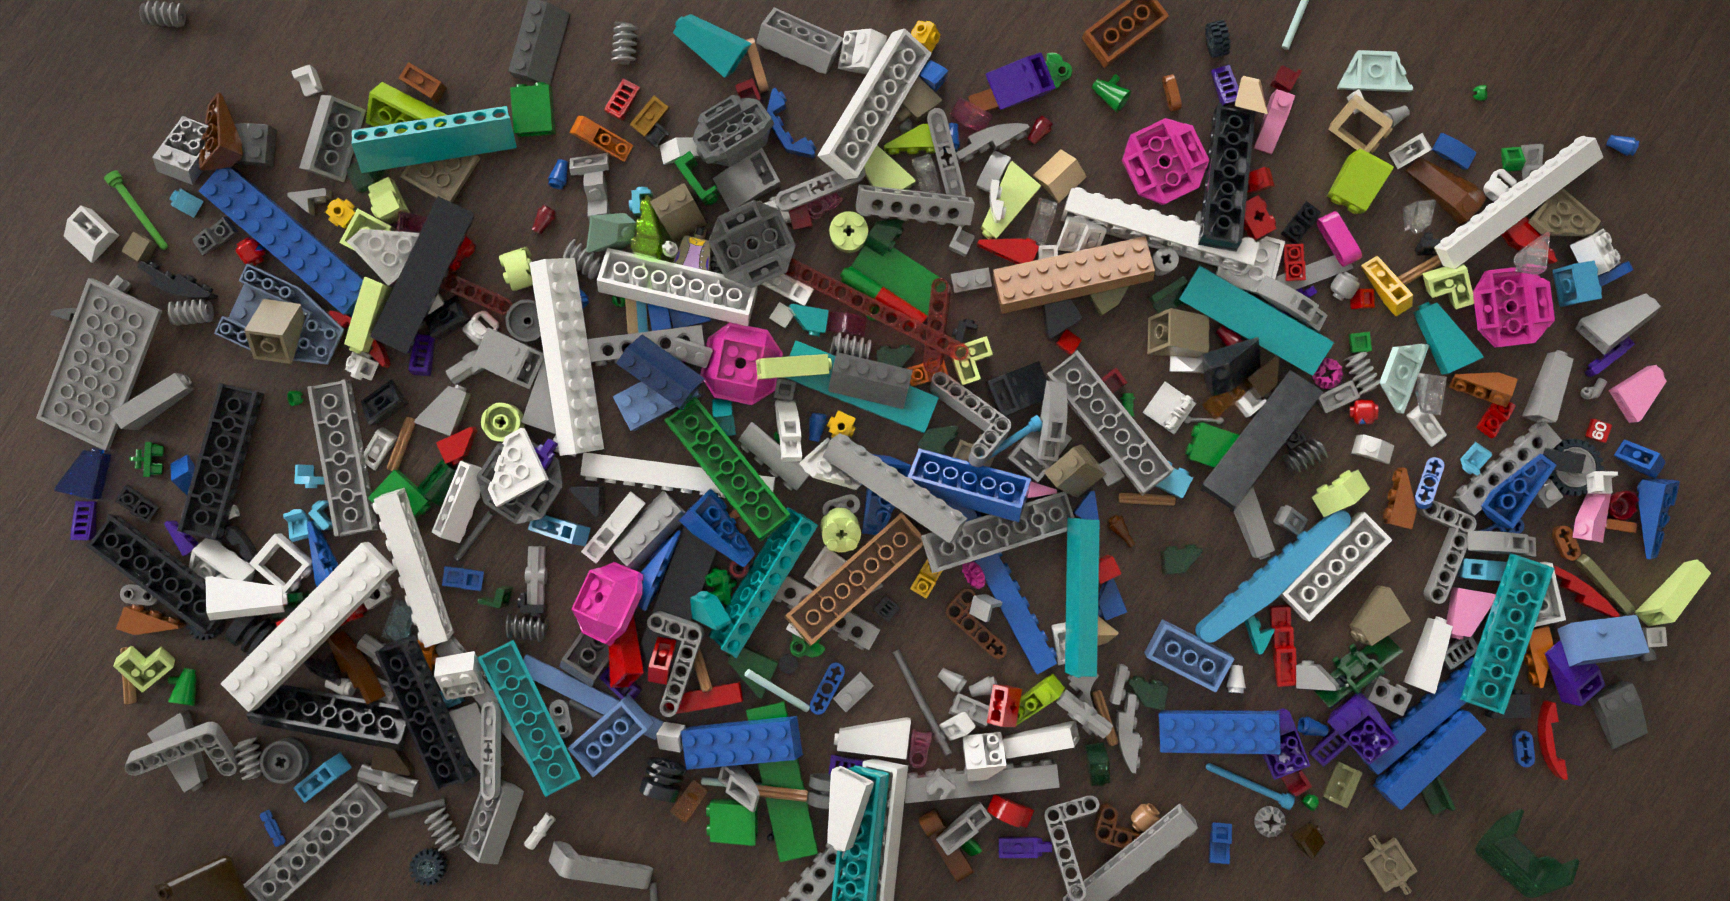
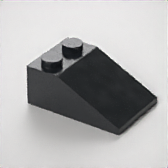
M1258 337L1202 354L1204 381L1213 397L1232 391L1260 368Z

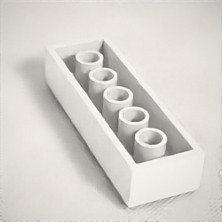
M1357 512L1351 518L1350 525L1332 541L1280 596L1303 620L1310 622L1392 539L1365 512Z

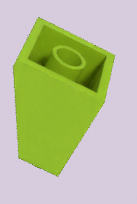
M1359 148L1347 157L1327 197L1331 198V201L1337 205L1342 204L1348 207L1350 212L1361 214L1368 209L1394 166Z

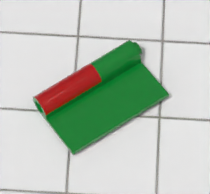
M874 234L870 236L852 266L849 268L845 267L840 274L843 284L917 332L949 285L948 282Z

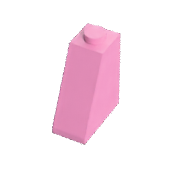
M1657 365L1647 366L1611 388L1609 392L1629 423L1639 422L1667 381L1661 368Z
M1452 587L1446 623L1453 626L1451 637L1463 639L1464 636L1471 637L1492 606L1496 594Z

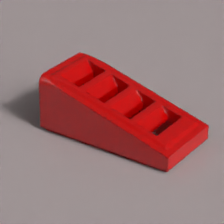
M623 78L608 101L604 111L623 121L640 87ZM624 86L633 89V92L631 93L623 89ZM621 92L628 95L629 98L626 99L620 95ZM620 99L621 101L625 102V104L622 105L616 101ZM614 105L621 108V111L619 112L614 109Z

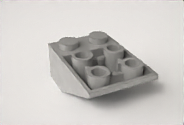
M182 116L152 157L157 172L193 185L203 172L199 168L200 150L205 147V141L202 140V136L208 125Z
M763 148L713 178L730 211L781 186L780 180Z
M487 328L472 363L530 389L544 359V353L498 331Z
M1038 430L1036 432L1032 431L1023 437L1006 458L1035 483L1041 480L1045 475L1044 472L1055 462L1037 458L1041 431L1038 432ZM1065 434V441L1060 445L1059 455L1072 439L1068 434Z

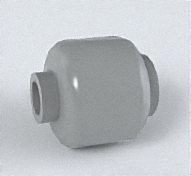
M1346 271L1344 274L1339 273L1330 286V289L1334 292L1332 296L1341 301L1344 298L1351 299L1360 284L1358 278Z

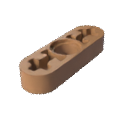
M754 38L746 39L752 44L748 50V55L760 93L767 92L769 87Z

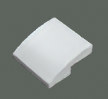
M1067 216L1057 242L1058 250L1076 252L1101 246L1107 229L1088 220Z

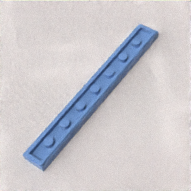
M528 654L524 658V663L534 681L603 715L620 701L593 686L592 688L579 679ZM646 713L654 723L643 734L656 740V734L664 721Z

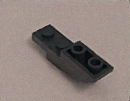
M151 260L149 262L140 261L137 266L153 276L149 284L166 292L193 299L209 300L217 299L218 295L212 292L213 288L204 283L201 286L196 283L197 279L189 274L184 276L181 274L175 275L167 270L163 272L160 270L161 266Z

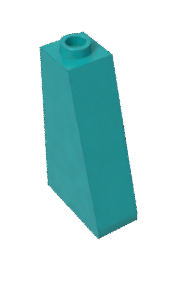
M692 14L685 17L681 16L676 21V28L673 31L680 40L724 78L734 73L752 45L749 41Z
M1426 302L1418 306L1419 310L1413 312L1442 375L1451 373L1484 358L1482 353L1438 303L1430 304Z

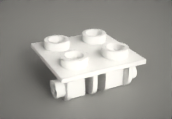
M1164 382L1143 413L1172 434H1175L1196 403L1190 396H1185L1170 384Z

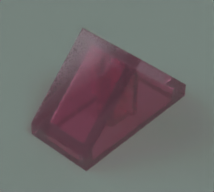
M959 97L950 113L961 124L977 131L986 129L993 116Z
M399 212L397 231L420 234L427 217Z
M829 312L826 331L864 337L867 317L851 313Z

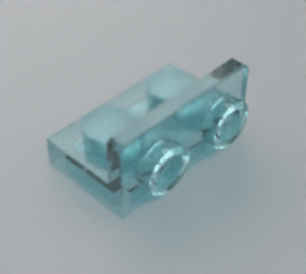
M394 600L381 634L382 637L397 641L411 636L410 628L413 623L411 606L408 607L403 601Z

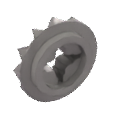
M1274 806L1261 808L1254 820L1257 831L1268 838L1277 837L1278 834L1283 832L1286 825L1284 814ZM1272 816V819L1277 823L1272 824L1269 828V825L1264 821L1270 820Z

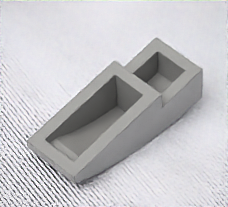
M739 765L722 766L718 781L727 787L726 793L751 812H755L760 794L752 778Z
M977 801L952 822L936 840L948 856L976 835L978 830L992 820L984 806Z

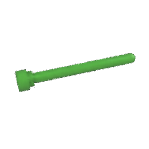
M117 170L108 173L104 177L107 184L118 190L160 249L166 250L168 248L167 243L124 187L121 174Z

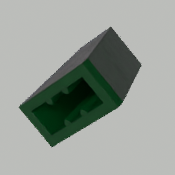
M745 645L737 658L727 653V656L730 657L728 663L756 696L762 699L766 688L746 677L745 672L750 669L770 682L779 661Z

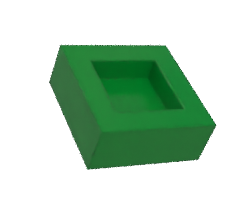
M1370 332L1348 334L1350 353L1372 351Z

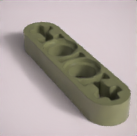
M1582 554L1575 560L1578 567L1621 614L1628 616L1635 610L1630 601L1590 557Z

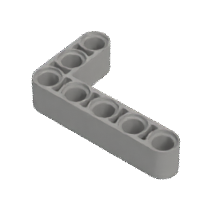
M935 373L930 384L931 393L984 431L982 436L972 446L968 458L972 466H983L1007 438L1011 428L1010 420L946 373ZM976 453L981 454L982 457H978V456H976L975 454H976Z
M1433 500L1432 510L1429 514L1426 512V509L1418 507L1417 512L1422 517L1449 527L1423 593L1427 601L1440 604L1446 601L1468 548V531H1474L1477 523L1473 516ZM1446 511L1449 513V519L1447 521L1444 519V513ZM1464 518L1467 521V526L1465 528H1463L1461 524ZM1458 536L1460 543L1456 546L1454 540ZM1449 554H1451L1453 557V560L1450 564L1447 562V557ZM1442 572H1444L1446 576L1443 581L1440 580V574ZM1435 590L1438 591V597L1436 599H1434L1432 595Z
M656 611L647 621L650 630L682 641L660 704L662 715L672 717L680 707L704 636V628L692 621L663 611ZM659 617L662 620V625H656L653 622V618ZM673 623H677L680 626L679 632L672 629L671 625ZM690 630H696L699 633V637L693 638L690 635ZM684 648H690L693 655H685ZM678 666L685 667L687 673H679ZM677 684L681 691H673L672 685ZM667 702L672 703L674 710L667 709L665 704Z
M206 722L133 750L128 756L125 771L129 775H140L204 750L222 775L231 776L235 774L240 758L235 757L238 752L233 750L234 746L220 725L215 722Z
M1085 796L1047 808L1044 815L1065 888L1071 901H1083L1086 896V889L1065 823L1094 815L1099 809V801L1094 796ZM1093 801L1096 808L1088 810L1085 807V803ZM1074 806L1077 809V814L1074 816L1067 814V807ZM1051 811L1056 812L1059 815L1058 820H1049L1048 813ZM1061 830L1065 835L1064 839L1056 840L1053 835L1054 832ZM1063 849L1070 852L1071 856L1067 860L1062 859L1059 855V852ZM1072 868L1076 871L1074 879L1066 877L1065 872L1067 869ZM1072 889H1081L1082 897L1079 899L1074 898L1071 894Z
M554 841L549 857L550 864L564 878L639 889L649 888L654 870L652 867L643 864L578 855L570 844L562 841Z

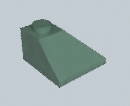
M626 213L590 215L586 251L590 253L607 251V248L615 250L624 249L634 240L636 222Z

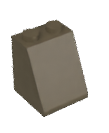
M685 183L650 201L674 243L685 235L687 236L695 232L696 227L702 228L708 225Z
M263 299L244 330L254 359L288 364L293 362L305 320L301 304Z
M1170 308L1149 317L1147 354L1198 358L1202 354L1208 353L1209 316Z
M1083 444L1073 447L1044 472L1058 489L1076 498L1080 497L1107 474Z
M1377 585L1349 625L1352 629L1350 633L1355 641L1372 646L1411 620L1391 588Z

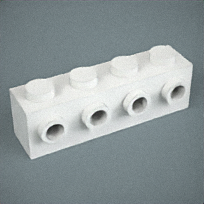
M460 461L432 533L440 538L458 543L461 542L468 522L472 518L476 502L480 498L481 491L476 476L481 467Z

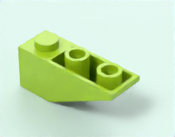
M921 124L885 144L884 152H888L890 155L899 154V151H907V154H917L919 151H926L929 154L936 153L929 125Z
M1053 673L1021 697L1016 726L1061 696L1065 687Z

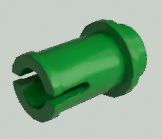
M1122 393V397H1120L1122 399V406L1131 416H1134V399H1136L1134 393Z

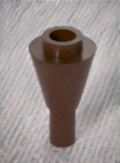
M1116 514L1108 519L1107 527L1123 539L1129 548L1133 547L1136 543L1129 535L1123 516Z

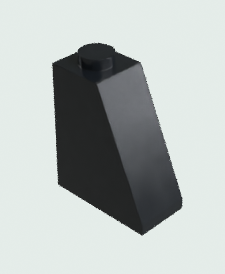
M1071 299L1041 305L1047 340L1052 339L1083 318Z

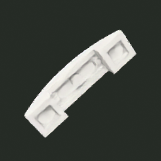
M785 274L762 283L767 288L803 306L806 305L814 291L813 288Z

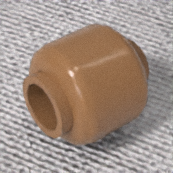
M1150 803L1140 804L1131 815L1133 828L1138 832H1145L1160 820L1159 811Z

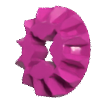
M1330 358L1323 359L1312 378L1321 388H1334L1341 383L1344 375L1342 373V366L1336 360ZM1326 368L1327 370H1334L1330 375V379L1328 376L1321 377L1326 372Z
M974 561L962 564V572L965 574L964 577L967 579V583H970L976 589L984 587L985 575L981 567Z

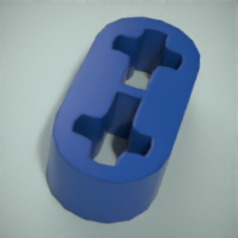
M1516 730L1512 735L1514 760L1520 766L1530 767L1535 762L1533 737L1525 730ZM1522 735L1526 737V739L1523 740V743L1519 741V738H1522ZM1524 754L1528 756V759H1525V762L1521 760V757H1524Z

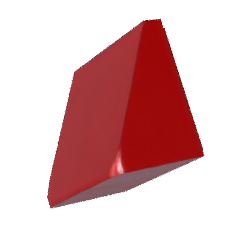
M1357 289L1354 296L1350 299L1351 309L1375 308L1374 289Z
M1066 329L1055 345L1071 356L1082 339Z

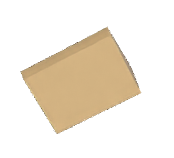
M1061 149L1033 175L1058 203L1070 193L1071 188L1075 189L1087 177L1077 159Z

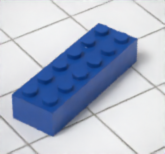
M920 448L908 475L918 486L927 489L930 494L947 503L1016 522L1020 521L1031 483V478L987 466L974 467L968 461Z
M1459 708L1421 739L1413 748L1404 753V756L1399 761L1392 763L1389 767L1390 769L1385 774H1381L1376 778V783L1373 784V787L1387 802L1402 810L1478 739L1486 729L1470 712Z
M1161 710L1159 713L1160 752L1281 754L1280 711Z
M797 716L690 726L681 731L686 770L796 760L803 755Z

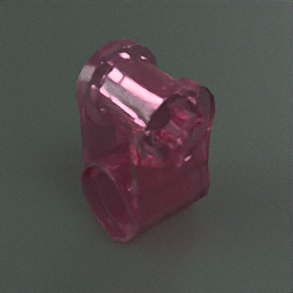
M834 192L809 202V215L814 219H819L837 207L844 199ZM819 205L822 210L815 213L811 210V207Z
M912 729L909 761L913 767L921 768L926 764L932 732L924 733ZM916 753L923 755V759L919 763L912 760L913 755Z

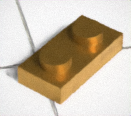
M654 95L630 123V126L645 137L649 135L654 129L655 124L663 118L670 108Z

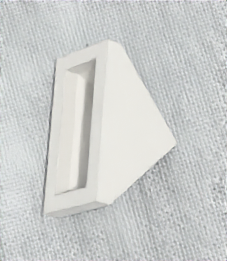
M1170 356L1169 372L1204 374L1202 356L1198 358Z

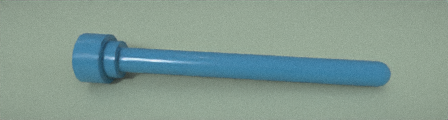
M1038 415L1031 418V421L1028 422L1029 425L1004 440L990 458L1032 431H1041L1043 423Z
M1212 763L1206 765L1208 771L1278 801L1281 807L1290 810L1295 802V796L1292 794L1277 793Z

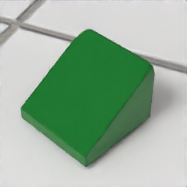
M1521 147L1501 149L1502 168L1505 171H1520L1523 169L1526 159Z
M970 838L960 846L969 856L982 852L981 846L973 838Z

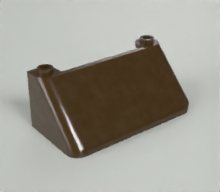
M228 855L220 856L187 869L154 886L158 897L162 901H250L236 865Z

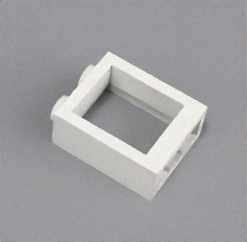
M281 533L274 534L249 563L272 584L281 586L283 593L295 592L301 585L300 581L313 572L312 559ZM280 546L302 564L286 584L264 566Z

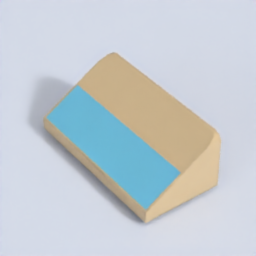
M625 298L628 334L649 332L647 303Z

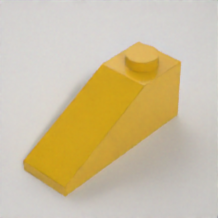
M1378 256L1361 265L1362 270L1383 303L1395 316L1412 307L1413 294Z

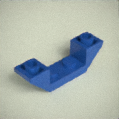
M776 88L772 89L767 112L774 122L771 128L787 153L811 159L815 158L814 151L817 149L812 140L808 141L804 137L792 144L794 140L790 133H785L782 129L784 124L779 115L776 117L775 115L786 109L785 102L787 99L782 91L778 92Z

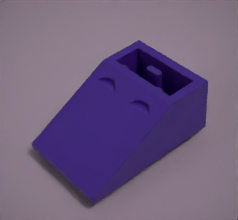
M1042 53L1027 56L985 74L1000 110L1042 97L1056 88Z
M1561 640L1545 652L1562 702L1583 706L1605 686L1601 671L1595 663L1569 667Z
M1362 693L1354 694L1331 712L1327 721L1369 765L1399 743L1375 706Z
M1284 708L1277 710L1280 711L1281 754H1262L1274 780L1311 766L1290 711Z

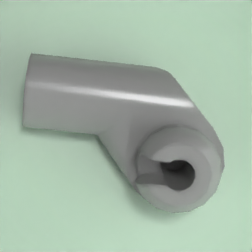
M1598 378L1594 386L1584 387L1581 390V397L1587 400L1598 398L1607 381Z

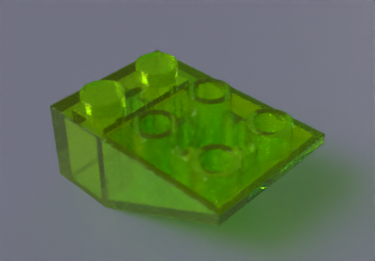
M646 195L645 200H642L640 204V211L642 213L640 219L638 218L636 221L635 230H637L636 238H632L631 249H633L632 252L636 255L661 260L664 240L657 214L650 203L652 199Z

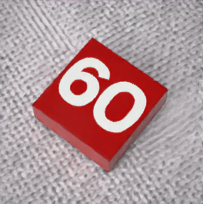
M1591 419L1585 437L1606 443L1612 425L1597 419Z

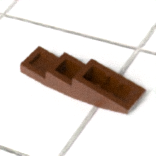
M344 631L330 636L327 641L341 672H347L354 689L359 687L366 704L386 696L369 663L360 650L356 648L357 646Z

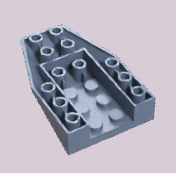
M246 264L239 279L240 282L244 283L229 317H221L214 334L251 350L244 330L263 299L301 304L305 320L293 361L328 365L345 329L301 288L262 269Z

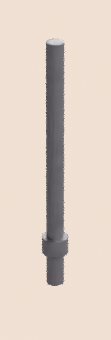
M900 650L894 651L893 655L934 733V740L936 743H939L944 755H949L952 752L945 740L944 732L940 730Z

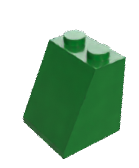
M711 799L710 805L706 806V816L710 817V824H707V836H710V842L755 846L758 839V805L755 812H751L735 799Z

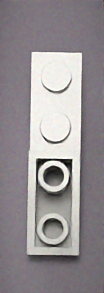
M775 400L782 462L801 461V429L795 400Z
M630 491L581 552L597 563L645 505V502Z

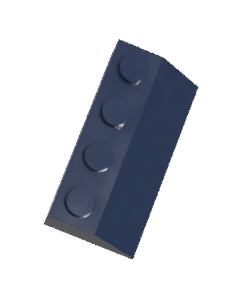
M643 334L626 348L616 362L620 367L681 410L685 408L705 380V378Z

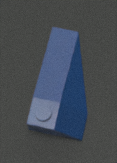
M872 454L879 457L887 465L896 468L905 477H908L910 464L891 456ZM869 488L866 490L862 533L877 535L886 527L895 506Z
M1537 455L1491 490L1481 505L1486 516L1502 528L1513 529L1557 465L1544 455Z
M1646 478L1642 479L1638 484V502L1646 559L1658 557L1665 535L1662 528L1669 523L1670 516H1668V510L1670 505H1675L1680 481Z
M710 488L689 508L679 521L693 535L737 564L745 567L755 553L745 536L739 533L736 528V521L729 516L724 501Z
M314 521L307 522L314 579L318 587L339 564L322 530L314 525Z
M680 530L669 539L640 572L643 574V588L638 605L642 610H647L657 594L682 531Z

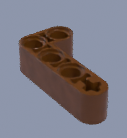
M967 587L962 588L947 604L945 609L946 615L993 658H1003L1007 653L1004 643L968 612L973 596H976L975 592ZM971 592L972 599L968 602L963 601V593ZM952 606L959 607L960 611L957 616L949 614V609ZM966 619L974 621L972 628L966 629L963 624ZM987 632L988 639L983 642L979 641V633ZM991 641H992L993 644H995L997 647H999V646L1001 645V647H1000V649L1002 650L1001 653L996 652V653L994 654L995 650L993 649V647H992L991 645H989V644L991 643Z
M1110 803L1100 805L1093 827L1094 835L1100 842L1125 848L1144 833L1116 825L1118 812L1115 807ZM1107 809L1113 810L1110 817H1104V812ZM1101 828L1108 829L1107 834L1104 836L1099 835V830ZM1125 833L1126 838L1123 841H1118V835Z
M936 808L921 816L919 823L927 837H930L955 880L960 882L973 874L974 870L960 847L947 856L936 839L947 826Z

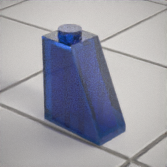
M92 447V450H83L55 486L54 491L87 499H101L111 454L104 453L103 449Z

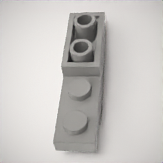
M1010 123L996 125L972 134L967 139L969 145L956 153L958 163L970 161L974 158L973 155L975 153L987 151L990 148L989 145H992L994 150L1007 148L1011 145L1010 142L1017 139L1018 141L1027 135L1028 124Z
M1268 276L1263 277L1256 290L1258 295L1282 312H1288L1316 332L1320 331L1328 316L1318 308L1319 305L1293 288Z
M1047 381L1040 417L1043 420L1037 458L1058 461L1060 445L1064 443L1066 434L1067 389L1065 383Z
M1468 531V551L1491 554L1512 553L1518 556L1536 557V538L1519 533Z
M1126 692L1124 711L1116 710V735L1124 762L1132 773H1136V768L1140 767L1138 749L1142 748V737H1140L1138 732L1133 731L1137 725V718L1134 715L1135 710H1138L1139 698H1136L1137 695L1134 693Z

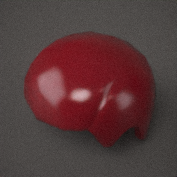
M1630 491L1613 493L1610 497L1608 509L1610 516L1622 521L1630 519L1637 512L1635 504L1639 501V498Z

